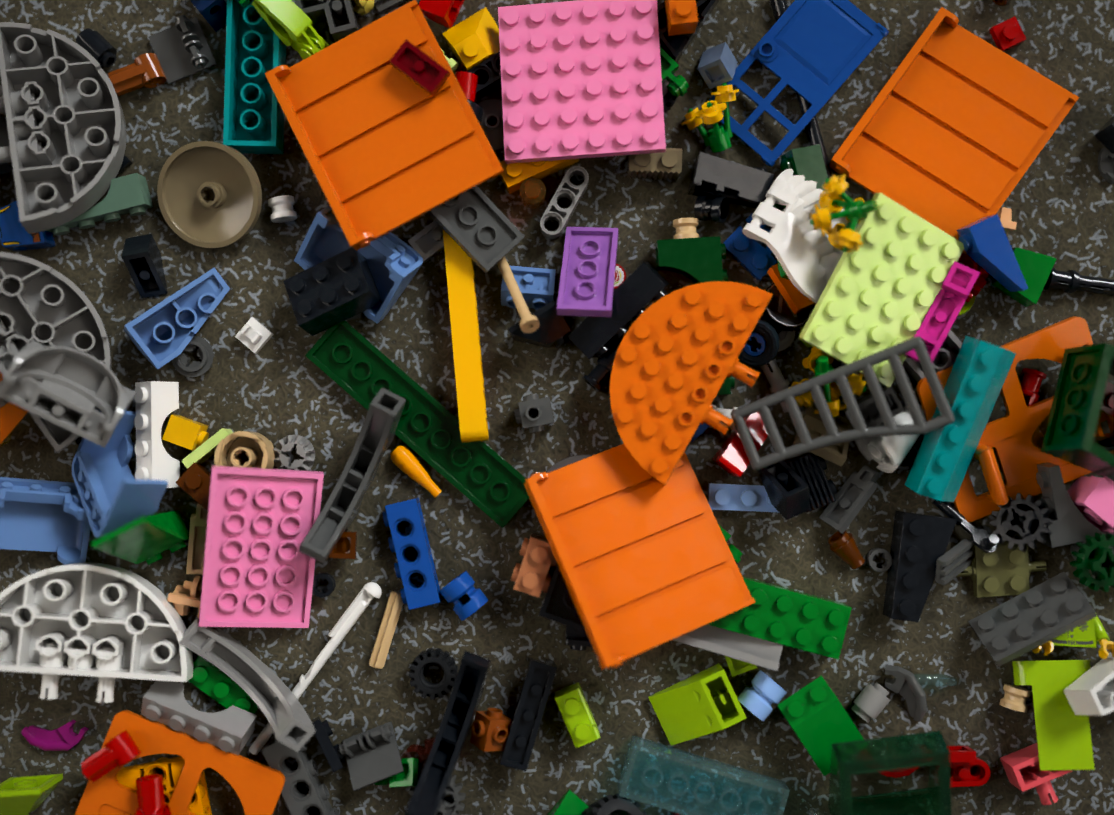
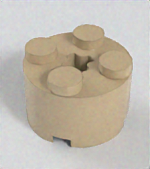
M236 431L218 443L214 454V462L216 466L273 469L276 455L273 451L272 442L264 435L251 431ZM242 454L249 456V461L246 462V460L242 459Z

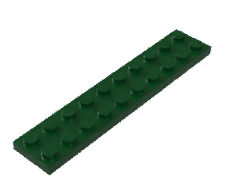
M347 321L330 327L305 355L367 410L381 388L406 399L395 435L502 528L529 499L524 486L527 478L484 441L462 443L459 419Z

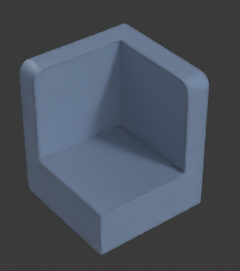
M724 42L704 51L697 69L708 87L712 89L733 80L738 63L729 46Z

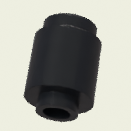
M88 28L77 36L76 43L88 51L98 61L101 68H108L115 63L117 50L98 31Z

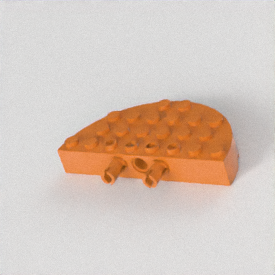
M714 281L689 285L673 291L649 306L635 320L623 337L617 350L610 376V404L613 419L618 433L632 457L644 470L664 485L667 484L700 424L706 423L724 435L727 433L729 428L719 422L730 427L733 419L713 410L712 403L727 377L730 378L732 376L751 388L757 380L760 372L740 363L738 357L770 303L773 294L754 286L736 282Z

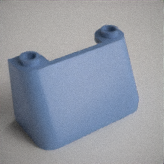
M331 206L317 212L294 259L304 270L351 248ZM392 232L370 242L368 246L358 250L368 263L382 303L363 313L368 319L373 320L377 324L385 318L423 263L422 256Z
M0 477V549L57 552V559L64 565L85 563L91 526L75 483Z

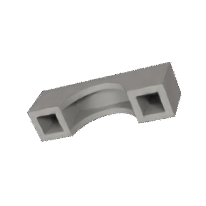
M156 680L143 696L141 715L151 721L162 723L175 731H181L195 737L199 741L207 742L225 752L238 756L252 736L257 715L233 705L220 712L208 713L199 711L187 703L184 697V685L175 681Z

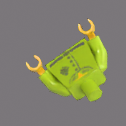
M1097 616L1034 648L1032 652L1037 654L1041 651L1042 647L1044 655L1047 656L1053 651L1054 646L1097 648V645H1100L1101 648L1098 650V655L1100 658L1106 659L1109 656L1107 650L1114 657V642L1110 641L1104 626Z

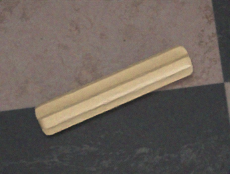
M392 591L389 595L369 660L371 667L382 669L385 665L403 606L400 592Z

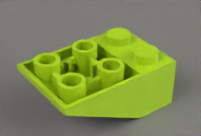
M719 663L648 697L671 746L724 730L747 719L731 683Z

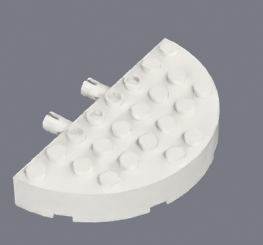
M102 563L65 564L28 575L0 593V671L42 674L40 699H46V697L47 700L58 699L60 675L98 677L95 701L101 703L104 700V703L114 702L116 678L187 682L193 677L194 662L193 652L186 648L185 645L183 646L179 643L187 629L173 604L168 602V598L151 582L124 568Z

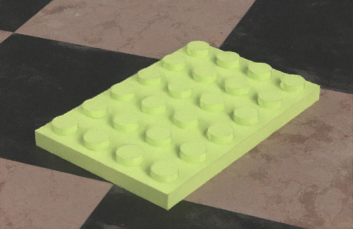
M880 192L875 193L872 200H876L878 209L867 213V217L860 220L855 230L861 235L862 247H859L858 251L844 252L799 336V339L845 365L914 338L937 294L941 291V286L954 261H958L964 250L962 242ZM905 353L899 355L902 364L906 359ZM886 360L874 365L873 369L879 384L891 386L895 376L889 361Z

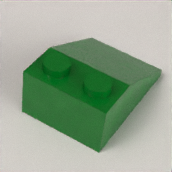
M822 675L777 705V708L824 777L869 747Z

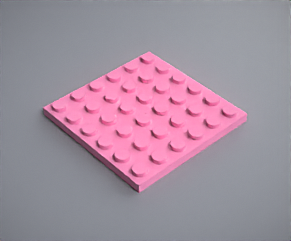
M576 0L498 7L504 157L506 164L666 152L657 0Z

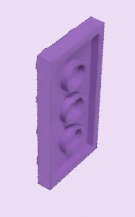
M566 227L557 315L612 317L619 237L618 228Z

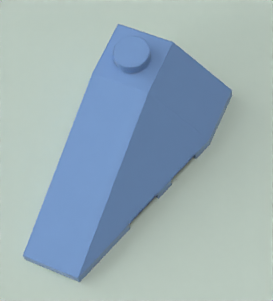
M214 267L124 325V331L138 350L158 370L183 352L230 288Z

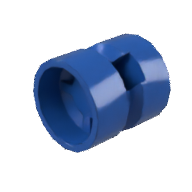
M467 571L461 573L439 591L447 603L454 604L453 610L461 621L468 618L488 601V598L480 588H474L475 581ZM467 593L469 599L464 602L460 597Z

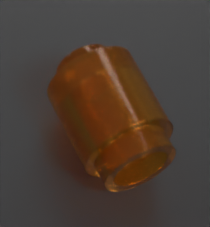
M535 177L527 178L521 183L519 191L523 205L531 209L540 207L546 199L544 183Z

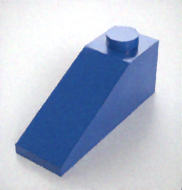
M998 214L983 217L957 230L958 240L963 243L966 254L1008 291L1016 292L1028 289Z

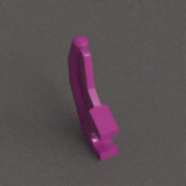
M71 720L60 728L51 731L31 725L24 727L21 734L30 745L41 750L69 751L83 740L89 729L83 727L79 734H76L73 731L76 721Z

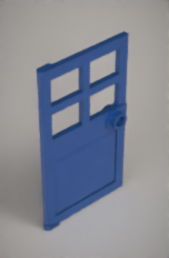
M794 0L735 69L733 80L726 82L727 85L732 84L733 87L735 86L758 105L742 125L730 116L732 133L761 156V159L768 166L772 167L775 161L878 43L889 34V31L879 22L877 24L849 0ZM756 60L781 79L764 99L740 79ZM787 85L812 105L796 124H793L771 105ZM713 95L709 101L715 100V95ZM764 111L789 131L772 151L748 131ZM723 117L722 120L719 121V122H720L721 124H723V125H724V117Z

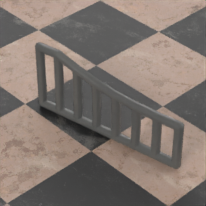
M918 336L731 412V418L751 467L754 470H760L788 458L837 443L873 437L926 434L952 424L955 420L924 341ZM911 350L916 352L941 413V416L929 421L924 419L899 358V355ZM886 360L889 361L914 424L896 425L873 369L874 365ZM862 370L884 426H866L846 376ZM834 381L837 382L855 429L838 431L821 386ZM809 391L828 434L815 439H811L795 400L796 396ZM781 402H785L801 443L787 448L784 446L769 407ZM759 412L775 452L761 458L744 421V417Z

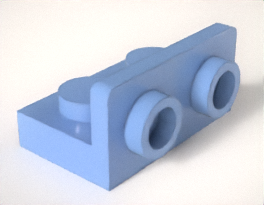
M510 266L528 308L538 310L553 301L556 269ZM502 277L501 305L516 308Z

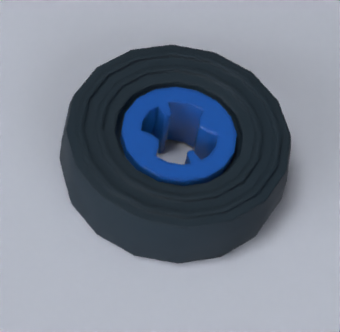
M759 320L738 357L739 361L751 367H760L769 363L777 355L780 346L779 336L775 328L768 322ZM755 337L757 342L761 343L756 349H754V344L750 343Z

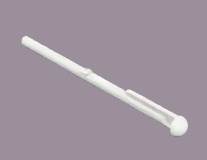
M369 582L363 586L329 632L328 636L331 639L314 660L305 676L303 674L300 676L299 682L291 691L297 699L301 697L373 598L380 599L382 590L377 583ZM269 722L248 749L253 755H257L274 733Z

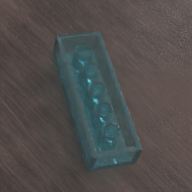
M633 735L617 785L619 796L681 815H783L790 792L782 780Z

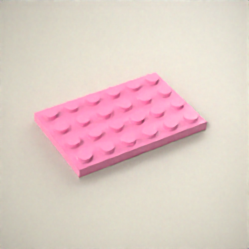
M212 466L199 627L309 628L315 559L300 552L299 549L320 515L323 472Z

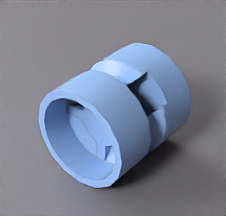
M759 670L751 680L752 687H746L737 698L743 706L764 722L773 711L771 705L778 704L787 692L763 671Z

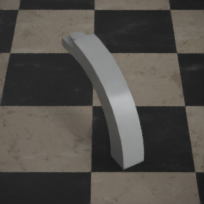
M197 618L183 633V638L179 643L212 663L236 682L264 713L274 731L276 740L298 752L316 732L307 712L291 690L267 665L236 639L218 627L216 629L212 627H199V619Z

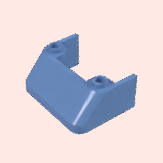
M126 411L105 448L82 438L72 461V477L92 532L96 538H101L143 516L154 515L158 511L159 503L168 486L167 480L134 479L128 464L131 458L135 456V443L132 442L130 437L136 416L134 411Z

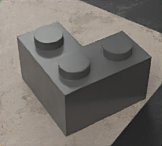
M295 0V4L312 20V25L325 21L328 22L330 33L335 42L359 30L352 0Z

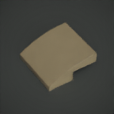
M810 401L812 405L804 408L802 417L811 439L828 435L820 414L814 413V410L817 409L815 403ZM839 412L840 415L833 418L839 432L854 429L846 415ZM797 431L794 438V445L801 443ZM850 441L833 444L809 452L842 467L847 460Z

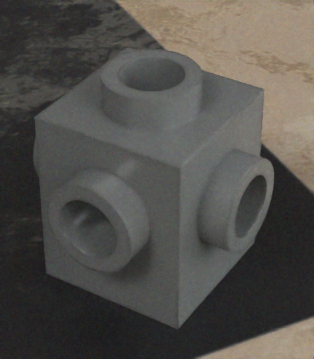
M538 394L524 396L523 402H518L519 408L514 409L517 425L522 424L523 429L529 428V433L545 430L544 425L554 423L550 397L539 398ZM537 409L539 411L538 417L531 418L529 416L530 410Z

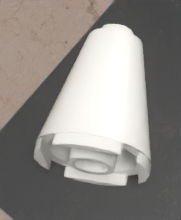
M907 405L904 406L905 411L893 417L896 425L914 424ZM919 405L921 412L924 416L925 421H927L923 408L921 405ZM881 423L875 427L884 426V423ZM920 434L864 438L855 440L860 452L869 462L874 459L879 464L876 468L886 473H893L904 460Z

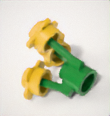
M723 83L722 86H717V91L711 92V95H715V100L705 102L701 106V110L698 107L689 109L688 113L684 115L686 120L681 123L682 126L686 124L689 130L697 127L703 137L705 146L710 145L712 153L726 150L732 146L730 138L733 137L730 127L729 102L736 101V93L739 92V89H733L732 84L727 85V83ZM723 117L725 129L723 126H718V122L722 120ZM702 123L708 125L712 124L713 128L708 131L709 135L704 129Z

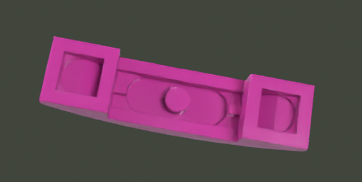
M955 261L941 286V291L937 294L914 336L923 339L932 363L980 272ZM915 350L905 353L904 356L919 362Z

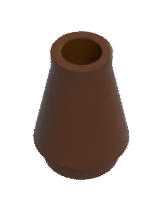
M846 530L843 534L836 532L829 538L830 550L845 561L851 569H857L864 564L865 559L862 557L851 533H847Z

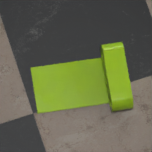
M1090 660L1012 661L1014 685H1031L1040 771L1095 770L1089 715H1075L1063 691L1091 668Z

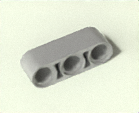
M573 166L566 172L541 217L540 228L544 237L556 239L563 233L588 187L589 174L585 168ZM574 175H579L584 179V182L576 186L570 182V178ZM561 198H568L572 204L570 207L563 209L558 206L557 202ZM554 220L559 224V228L556 231H548L545 228L546 222Z

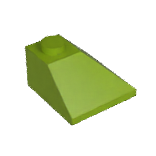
M63 774L10 777L0 783V815H29L43 803L63 780Z

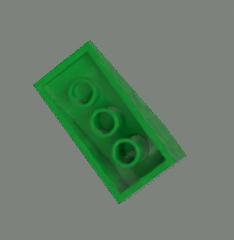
M179 510L143 516L91 542V545L97 550L134 564L146 562L147 565L161 560L163 558L162 553L168 550L174 553L186 547L185 541L189 540V531Z

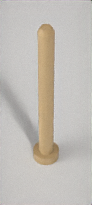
M504 256L497 265L521 317L519 325L522 332L532 333L539 328V321L535 315H531Z

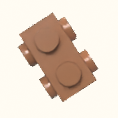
M531 533L530 539L524 538L519 555L524 557L521 564L516 562L510 581L515 582V590L540 597L541 591L547 592L551 580V574L548 573L550 565L555 567L556 559L547 538Z

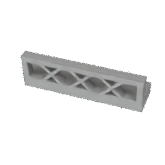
M707 624L672 639L682 644L774 671H778L783 648L782 644Z

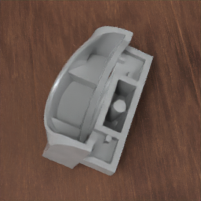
M33 340L13 360L3 377L6 381L0 391L1 398L104 448L136 392L122 386L115 374L95 357L72 348L45 347ZM32 378L42 379L43 381L40 383Z

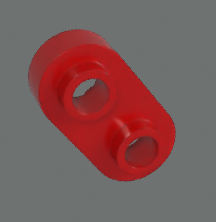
M976 757V762L936 763L934 768L936 779L946 787L982 786L989 780L991 774L988 764ZM973 766H977V772L971 774L970 769ZM951 767V773L944 775L945 768Z

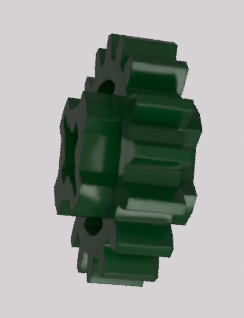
M1095 532V538L1089 535L1085 536V544L1076 543L1080 549L1078 552H1071L1076 557V560L1070 562V565L1077 568L1073 575L1080 578V584L1088 586V588L1094 591L1100 589L1108 592L1109 586L1114 588V554L1112 549L1109 548L1111 546L1114 550V535ZM1088 570H1091L1092 575H1094L1095 578H1093V577L1090 575V573L1088 572Z

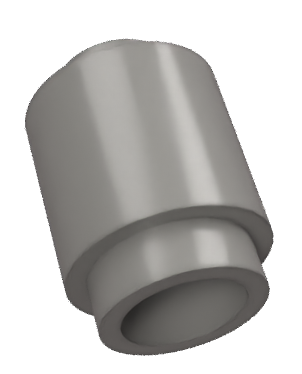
M877 682L874 686L868 683L853 701L855 704L851 709L869 723L872 718L875 720L891 701L886 697L890 692Z

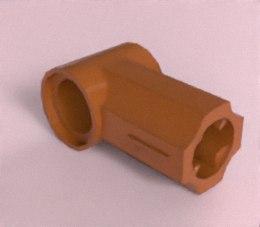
M155 53L142 54L135 58L133 64L108 73V78L111 80L118 96L142 87L154 88L157 87V83L161 85L167 80Z

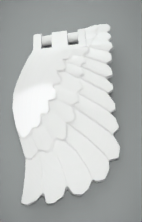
M786 169L773 181L765 194V201L760 202L752 214V221L745 225L742 232L750 239L766 243L778 259L792 284L803 295L817 304L844 251L833 247L828 241L829 236L825 233V236L822 237L820 229L815 230L814 226L810 223L812 220L811 214L816 213L814 205L818 204L819 209H821L819 197L823 190L816 189L817 182L812 180L805 181L804 175L793 176V169ZM775 204L785 205L786 207L784 211H781L773 206ZM845 217L831 220L832 228L838 223L844 225L848 223ZM762 224L768 225L772 227V229L768 233L767 231L761 229L760 226Z

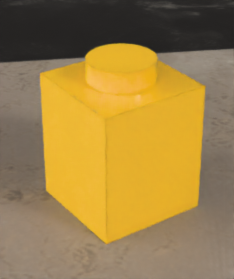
M171 414L162 440L189 450H195L208 440L209 433L206 432L208 426L180 415Z

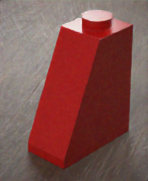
M759 412L744 417V421L758 452L768 437V433ZM735 430L712 460L730 475L740 477L750 462L738 432Z

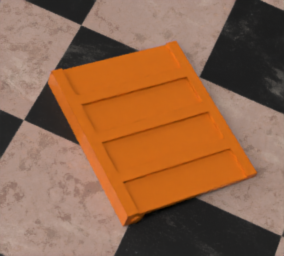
M416 0L403 5L291 67L280 65L264 73L350 246L355 250L368 246L370 242L475 186L504 173ZM405 40L449 71L450 76L434 96L389 62Z
M941 7L831 159L830 168L841 175L845 174L846 177L873 194L882 193L958 240V229L983 217L995 215L1079 97L958 25V17Z
M624 444L549 473H535L525 480L524 486L602 670L608 667H612V669L622 665V661L756 603L750 595L685 452L666 485L644 470L632 457Z

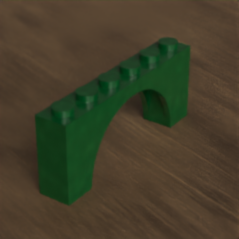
M720 236L657 240L655 244L657 270L681 274L695 284L714 281L728 282L727 270L722 268V259L726 258V248L724 243L721 244ZM734 377L726 378L717 396L731 394V389L735 388Z

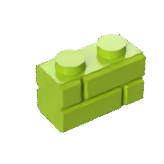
M579 682L556 691L555 700L575 748L599 739L600 732L587 700L583 696Z

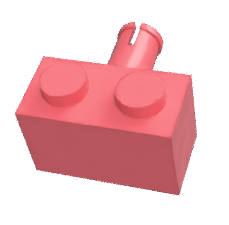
M1037 743L1000 758L1009 782L1022 792L1035 787L1042 805H1052L1050 799H1052L1053 803L1058 801L1050 780L1072 772V770L1040 771Z

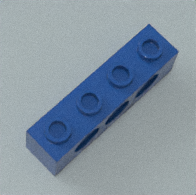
M419 497L386 505V511H383L382 515L385 526H390L392 537H388L391 552H396L398 562L394 563L397 578H402L404 588L400 589L403 604H408V608L411 610L440 603L442 595L439 592L440 586ZM401 521H408L411 524L412 531L409 535H404L400 532L399 524ZM407 547H414L418 551L416 560H409L405 556V549ZM412 573H420L424 577V584L421 586L414 585L411 581Z

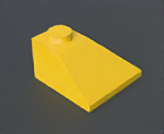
M486 7L442 33L464 71L471 69L500 51L499 27Z

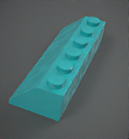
M965 336L944 387V393L955 420L952 424L925 434L905 482L908 488L918 494L938 501H955L1016 353L982 340ZM938 406L935 409L932 419L941 416Z

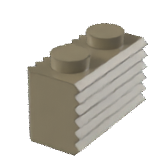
M666 148V152L628 155L627 177L629 179L631 177L634 179L637 177L639 179L642 177L646 179L648 177L650 180L652 178L655 180L657 178L660 180L662 178L665 180L669 178L671 181L674 178L676 181L682 172L681 148Z

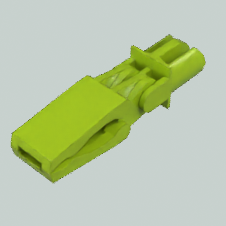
M253 0L252 5L286 46L293 47L303 60L330 46L313 28L312 20L292 0Z

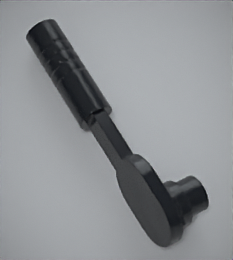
M938 500L932 502L949 518L957 519L956 524L960 525L971 535L972 542L983 552L993 553L997 549L999 537L996 534L990 535L984 529H976L948 502Z

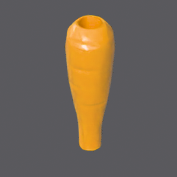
M399 445L391 452L390 458L392 462L412 480L424 487L434 498L442 492L408 447Z

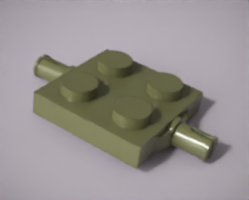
M998 542L997 549L993 553H985L974 544L972 547L971 565L956 577L970 576L973 581L974 596L977 598L1020 595L1030 589L1029 577L1031 572L1047 570L1044 567L1047 566L1045 560L1030 561L1028 558V546L1026 552L1023 553L1020 551L1019 546H1017L1015 551H1012L1008 548V544L1003 546Z

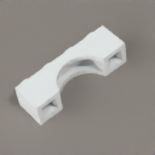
M135 382V479L167 480V488L180 487L175 483L180 478V461L171 457L166 452L161 440V429L164 420L171 412L179 409V382Z

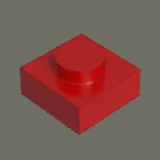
M1015 16L989 29L997 48L1003 52L1026 40Z

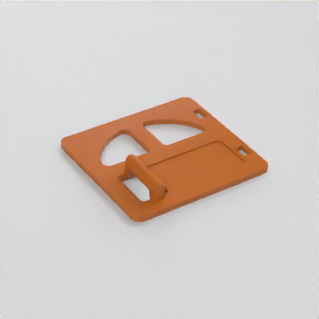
M1072 316L999 346L1016 353L1000 391L1006 408V414L999 419L987 423L973 456L979 460L988 492L976 496L967 470L954 501L956 510L968 522L988 516L992 511H1000L998 505H1006L1009 501L1008 496L1016 500L1017 493H1020L1025 500L1028 495L1034 497L1041 494V488L1036 480L1037 464L1048 462L1059 465L1064 484L1092 473L1090 470L1042 452V449L1032 444V435L1050 413L1054 396L1027 406L1016 373V365L1019 361L1047 359L1062 364L1065 349L1094 345L1087 321L1084 318ZM953 366L936 372L943 390ZM924 377L918 382L916 389L926 420L929 421L933 417L937 404L927 379ZM1100 410L1095 436L1108 437L1114 430V418ZM1107 420L1110 433L1103 434L1100 423ZM992 447L995 448V451H996V454H997V457H998V460H999V463H1000V466H1001V470H1002V473H1003V476H1004V479H1005V484H1004V482H1003V479H1002V476H1001V473H1000V470H999V467H998V464H997V461H996V457H995V454H994V451H993Z
M123 710L114 716L102 748L105 747L104 745L127 730L141 751L139 755L129 762L154 754H174L183 757L185 762L170 802H165L170 807L171 815H197L190 811L189 806L203 771L206 768L214 769L229 782L242 803L245 815H273L285 785V776L281 771L244 756L225 752L219 747L199 741L195 737L181 731H175L169 726L151 721L129 710ZM126 764L120 768L117 766L94 783L88 780L75 815H135L138 809L137 790L124 786L117 780L118 772Z

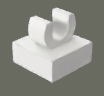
M251 317L235 337L253 353L257 354L274 334L254 317Z

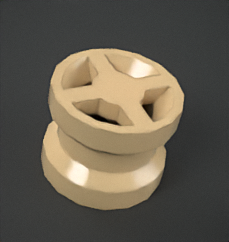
M698 218L674 219L673 227L676 229V234L673 236V239L699 238V234L696 232V227L699 225Z
M1004 684L1003 690L1005 695L1000 699L999 705L1027 713L1028 706L1026 705V700L1031 696V691L1022 687Z

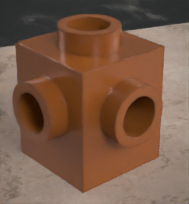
M498 708L476 711L470 742L483 752L503 751L512 719L504 715L503 711Z

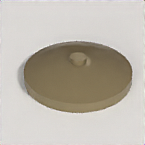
M198 141L180 147L166 160L158 178L157 197L165 221L180 238L195 246L219 248L232 245L243 239L253 229L259 218L262 207V189L258 175L252 164L243 154L223 143Z

